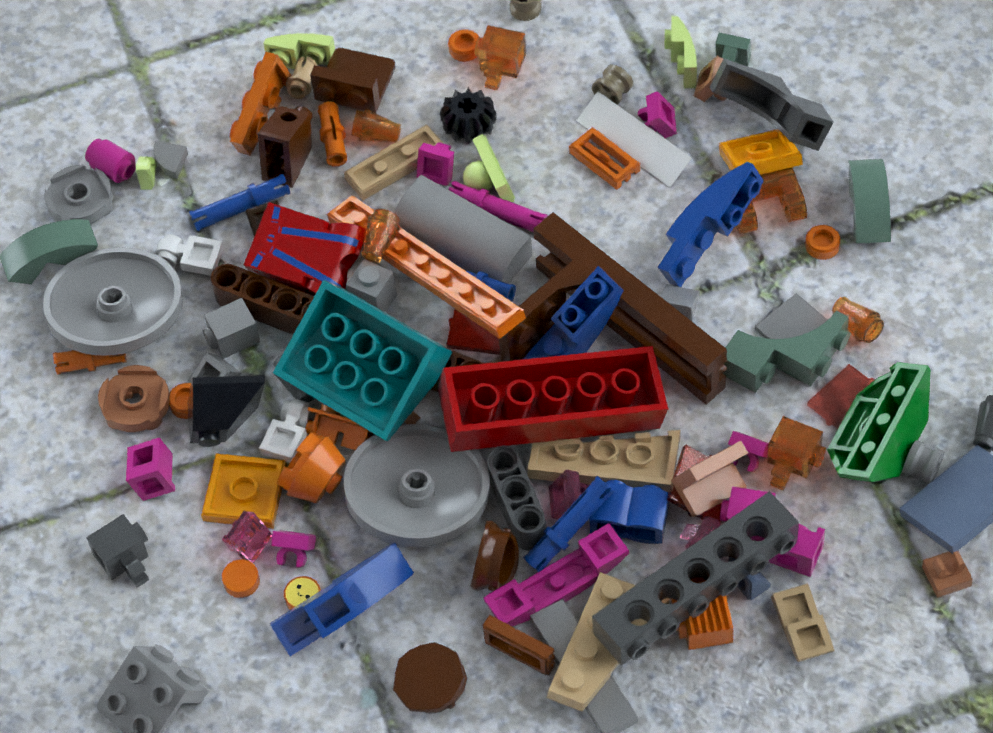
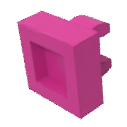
M658 91L647 95V107L641 108L637 112L638 116L645 122L644 124L655 132L658 131L665 139L677 134L674 107Z
M440 142L435 146L423 143L418 149L416 177L423 175L435 183L448 186L452 180L454 151H450L451 146Z
M733 431L728 444L732 446L742 441L748 451L746 455L750 458L747 471L755 472L759 466L758 456L768 458L773 444L741 432Z
M284 530L273 531L271 546L282 547L276 556L277 564L285 565L286 555L291 551L297 556L296 567H304L307 561V555L304 550L315 549L316 535Z

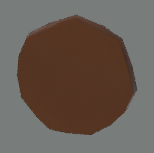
M486 521L470 584L473 590L479 591L488 588L489 591L493 592L513 580L518 569L519 548L515 536L511 533V529L503 528L502 530L493 521Z
M436 642L423 644L409 650L398 659L393 691L410 711L429 714L438 713L447 708L452 709L456 705L455 702L465 690L467 676L457 652Z

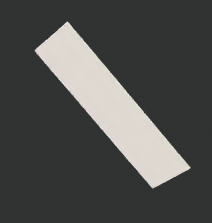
M600 92L595 94L576 120L587 129L595 128L638 161L640 167L668 187L673 185L692 159L688 154Z

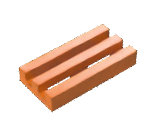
M593 127L569 146V153L616 190L622 186V181L627 182L631 179L632 173L637 174L640 171V163ZM589 140H592L594 143H596V144H597L599 147H601L603 150L597 149L594 145H592V144H591L590 142H588V141H589ZM607 153H609L612 157H614L621 164H623L625 168L623 169L616 162L610 159V156Z

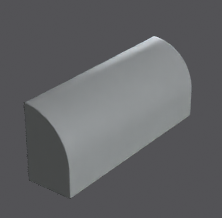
M420 175L404 193L392 218L393 223L462 269L476 274L481 271L487 273L489 278L508 284L532 257L530 235L423 175Z

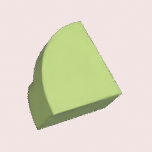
M140 156L137 160L135 170L141 190H153L157 167L154 157Z

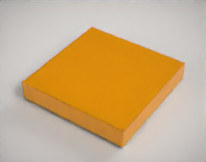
M779 129L718 144L720 156L730 170L750 162L755 166L759 174L762 175L803 165L801 152Z
M216 453L201 513L202 520L205 522L274 529L283 488L277 484V480L285 466L287 467L286 460Z

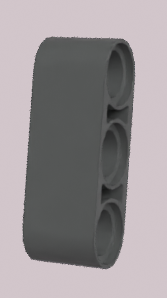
M498 446L492 449L487 456L489 482L507 525L517 540L518 547L530 551L545 534L543 532L546 529L545 515L518 453L509 446ZM501 467H509V468H510V469L505 470V471L497 470V469H499V468H501ZM513 496H522V497H523V498L520 499V500H511V499H510V498H512ZM528 525L536 526V528L531 530L523 529V527Z

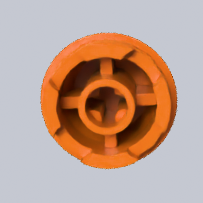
M311 432L297 448V453L288 467L285 466L277 484L287 491V496L318 503L326 492L331 495L342 481L343 477L339 473L346 460L328 436L324 438L315 432Z

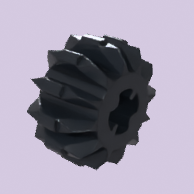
M468 87L465 93L455 90L453 97H445L444 107L440 111V119L446 135H452L455 142L464 138L467 144H469L471 139L482 134L483 136L484 134H492L493 124H496L495 121L497 120L496 110H494V102L491 97H485L482 89L472 93Z

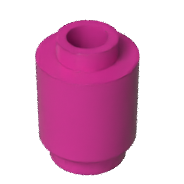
M96 139L86 150L85 160L89 163L90 167L95 171V168L103 171L110 180L116 183L128 180L135 172V156L108 139Z

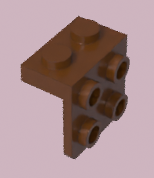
M336 48L327 67L314 65L310 78L314 100L334 102L340 106L376 113L395 71V61L391 58Z

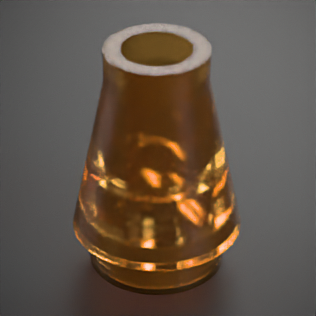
M368 109L365 111L357 110L351 136L359 137L358 141L395 143L399 140L402 124L393 122Z
M376 209L372 215L368 216L362 251L363 258L374 263L381 262L384 253L400 231V219L396 214L389 210Z
M847 297L839 298L833 305V314L837 310L849 316L848 331L857 341L871 343L881 334L884 328V321L878 312L857 304Z

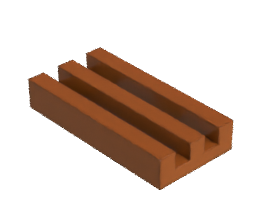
M491 615L487 617L483 623L486 644L544 675H550L555 667L554 648Z

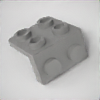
M133 646L98 701L97 709L123 733H163L182 703H202L209 690L199 683L200 677L194 671L181 667L173 661L174 655L163 646Z

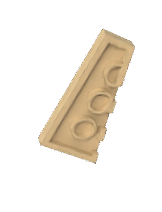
M680 430L668 431L666 436L651 437L650 432L635 433V438L614 440V436L609 435L599 436L598 440L592 442H582L580 438L533 443L527 468L528 478L590 485L596 476H599L604 482L619 480L633 488L655 485L672 494L673 483L671 480L675 475Z
M600 572L549 687L548 699L583 712L609 680L611 673L619 663L593 634L592 616L635 585ZM670 598L663 599L661 602L669 604ZM643 619L633 620L631 623L637 626H641L646 624L647 621Z

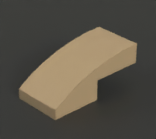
M808 583L772 594L771 599L797 662L834 652L823 615L818 613Z

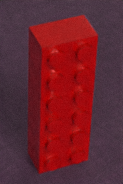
M653 346L445 367L442 370L438 385L451 452L660 429L668 411Z

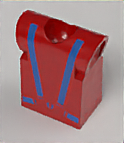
M268 202L243 265L248 271L315 296L323 280L346 290L348 270L358 259L368 230L362 226L350 223H329L325 220Z

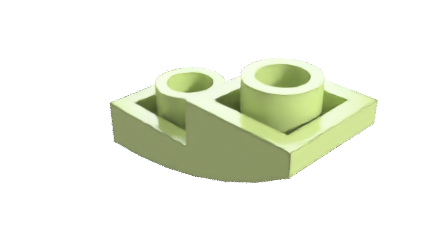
M671 16V29H665L664 49H671V62H677V75H684V88H696L697 59L692 38L678 16Z
M285 34L266 38L263 43L265 52L277 54L286 68L294 70L300 57H304V61H306L307 57H310L317 65L327 66L335 50L333 36L322 34Z

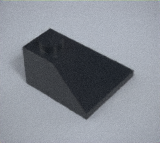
M265 375L192 378L187 403L190 443H199L203 447H212L219 445L220 442H226L259 407L265 384Z

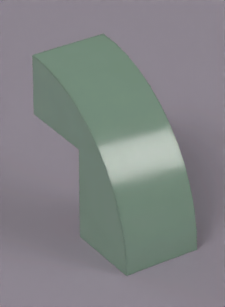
M883 159L848 160L849 195L853 202V231L856 243L891 242L889 190Z
M62 220L45 224L23 234L0 254V260L8 282L32 285L47 263L67 265L74 259L95 251L98 243L89 220Z

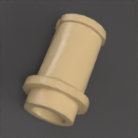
M300 57L297 60L293 75L286 81L287 92L294 98H304L311 92L310 74L317 63L310 57H307L304 67L302 65L305 58Z

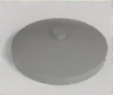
M128 247L101 249L74 259L53 276L43 296V311L47 326L52 335L70 349L85 354L103 356L132 352L155 342L174 325L183 305L181 283L175 269L166 260L154 253Z
M425 424L401 425L389 441L373 435L354 451L345 468L344 498L353 519L372 536L390 544L396 543L398 546L429 547L461 536L480 519L489 498V472L483 456L477 449L451 452L445 428Z

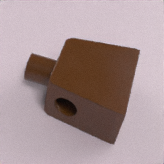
M284 106L278 107L258 132L262 180L268 181L283 174L286 182L282 185H288L293 188L312 148L311 120L313 115L308 108L303 106H297L295 109Z

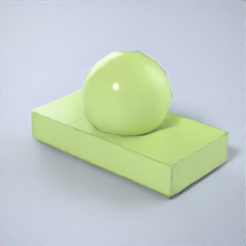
M482 134L472 139L482 161L471 162L466 166L463 172L464 185L477 190L482 188L490 190L494 185L501 199L514 202V194L486 136Z

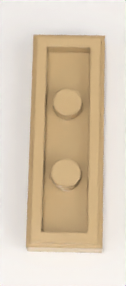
M426 124L345 171V180L359 197L365 200L417 170L418 149L423 143L435 146L438 142H443Z

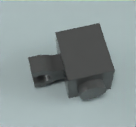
M122 514L86 537L93 556L111 580L126 572L137 588L149 581L148 576L144 572L146 569L141 561L149 557L144 544L148 541V537L137 522L132 525L126 516Z

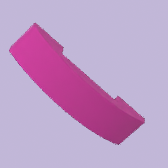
M608 523L579 540V548L519 584L513 579L483 597L484 602L495 618L510 626L531 620L530 615L561 599L567 602L596 583L600 572L604 574L609 573L629 554V549Z

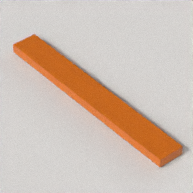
M353 195L327 214L330 223H350L366 228L368 234L363 244L364 247L497 338H502L526 319L522 308Z

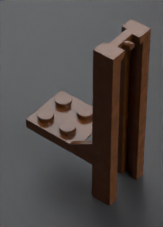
M554 212L533 228L534 239L550 251L545 257L540 254L535 258L536 268L550 280L519 305L524 310L526 319L499 339L501 362L522 360L555 324L551 317L567 301L566 293L571 296L599 266L624 290L615 310L606 323L607 326L635 348L653 346L658 367L707 405L726 388V376L723 373L727 370V367L724 365L727 361V349Z

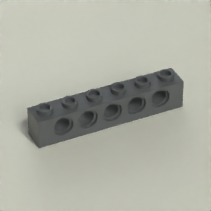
M769 491L592 616L593 634L621 666L630 659H639L648 651L652 643L661 637L663 639L670 637L679 628L680 623L690 616L697 617L708 608L711 601L720 595L726 596L738 586L739 581L749 574L756 575L761 572L768 561L778 553L783 555L789 552L797 543L799 521ZM760 536L764 538V540L753 541L750 539V537ZM728 556L736 560L732 562H724L721 560V558ZM701 577L706 579V581L695 583L691 579ZM666 598H672L677 602L665 604L661 601ZM636 619L647 621L646 624L641 626L634 625L631 622Z

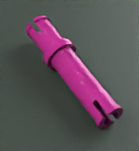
M453 181L451 183L452 187L448 189L501 220L533 232L534 227L548 217L547 214H542L493 196L489 190L484 188L477 190Z

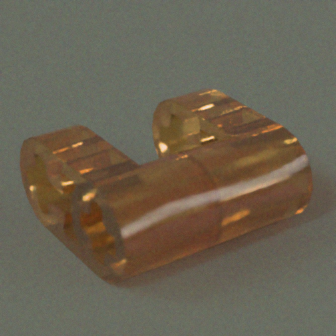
M792 167L761 175L764 182L761 185L760 192L752 199L736 228L739 234L758 230L757 216L752 202L777 196L788 222L807 218L806 202Z

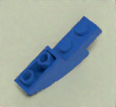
M746 162L712 183L685 208L665 235L671 241L672 246L659 264L658 269L670 284L681 287L685 280L694 272L695 265L704 251L711 246L716 233L718 232L728 237L733 228L740 223L744 211L752 199L759 194L761 185L764 182L752 163Z
M598 266L551 317L555 324L523 359L586 353L610 319L624 290Z
M392 543L334 579L331 585L269 624L289 656H292L320 637L325 638L357 617L401 585L414 572L396 543Z

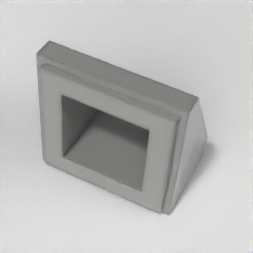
M666 284L660 297L692 321L700 291Z
M206 352L188 382L191 383L192 378L240 376L242 373L220 356Z

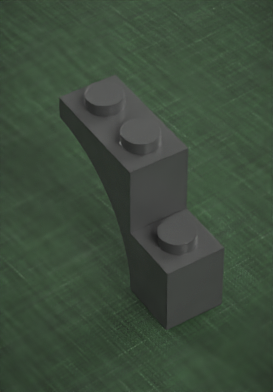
M723 59L709 87L712 93L730 99L769 121L790 142L819 151L833 124V120L822 104L793 95L781 77L727 59Z

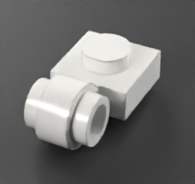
M168 234L159 240L155 254L166 260L173 268L176 264L180 263L181 270L211 276L212 271L219 264L224 247L222 241L192 235L189 236L185 245L180 237Z
M298 399L285 401L281 409V421L272 420L259 447L262 456L286 460V463L290 464L297 453V448L307 437L306 428L304 427H306L308 420H314L315 414L308 411V407H310L308 402Z

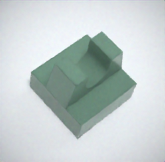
M719 32L715 43L716 56L748 66L751 58V39Z

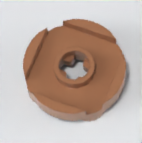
M143 365L126 366L117 370L118 375L114 376L110 381L107 378L102 383L98 394V402L109 427L125 432H139L146 429L154 430L161 425L162 418L169 409L170 392L166 381L158 376L157 371ZM139 393L141 398L139 402L130 404V402L126 401V399H131L133 394Z

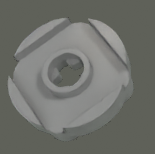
M73 165L58 171L50 179L51 185L48 191L45 189L44 193L45 203L50 215L56 221L83 219L89 220L91 224L110 214L112 211L113 191L107 175L95 168L96 171L86 169L85 165ZM80 191L82 195L86 194L81 199H74V193Z

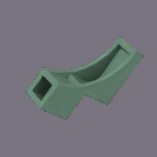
M836 310L818 328L792 338H761L738 330L725 347L727 349V361L724 365L727 367V370L723 374L755 393L762 383L768 384L771 381L776 369L812 386L818 376L824 377L828 372L834 353L837 350L842 351L847 345L851 335L848 332L849 316Z

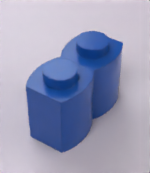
M608 480L605 482L615 492L591 516L589 520L590 533L609 523L620 539L627 538L646 544L663 543L669 510V492L655 485L633 488L619 480Z

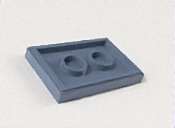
M976 445L899 508L900 516L953 554V552L959 551L993 522V455L979 445Z

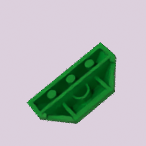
M896 362L889 368L890 372L876 378L856 395L827 448L840 478L876 482L900 476L912 445L916 440H919L928 422L931 369L928 365Z

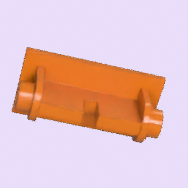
M321 404L320 410L308 407V411L315 414L314 421L308 420L306 424L307 434L315 432L324 438L328 436L336 445L339 432L344 433L340 446L356 450L364 441L373 436L372 432L349 418L340 416L339 412L327 405Z

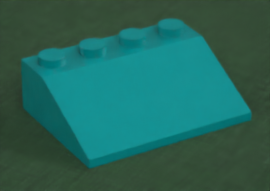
M323 280L277 363L273 374L385 441H389L434 386L453 351L342 287Z

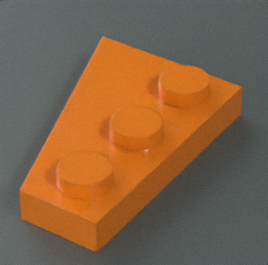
M266 51L262 61L257 63L254 70L252 87L250 91L244 94L242 100V112L238 121H234L231 126L230 142L239 153L251 156L258 143V132L268 120L267 113L270 109L278 108L282 101L279 93L282 87L286 86L287 79L292 76L277 54Z

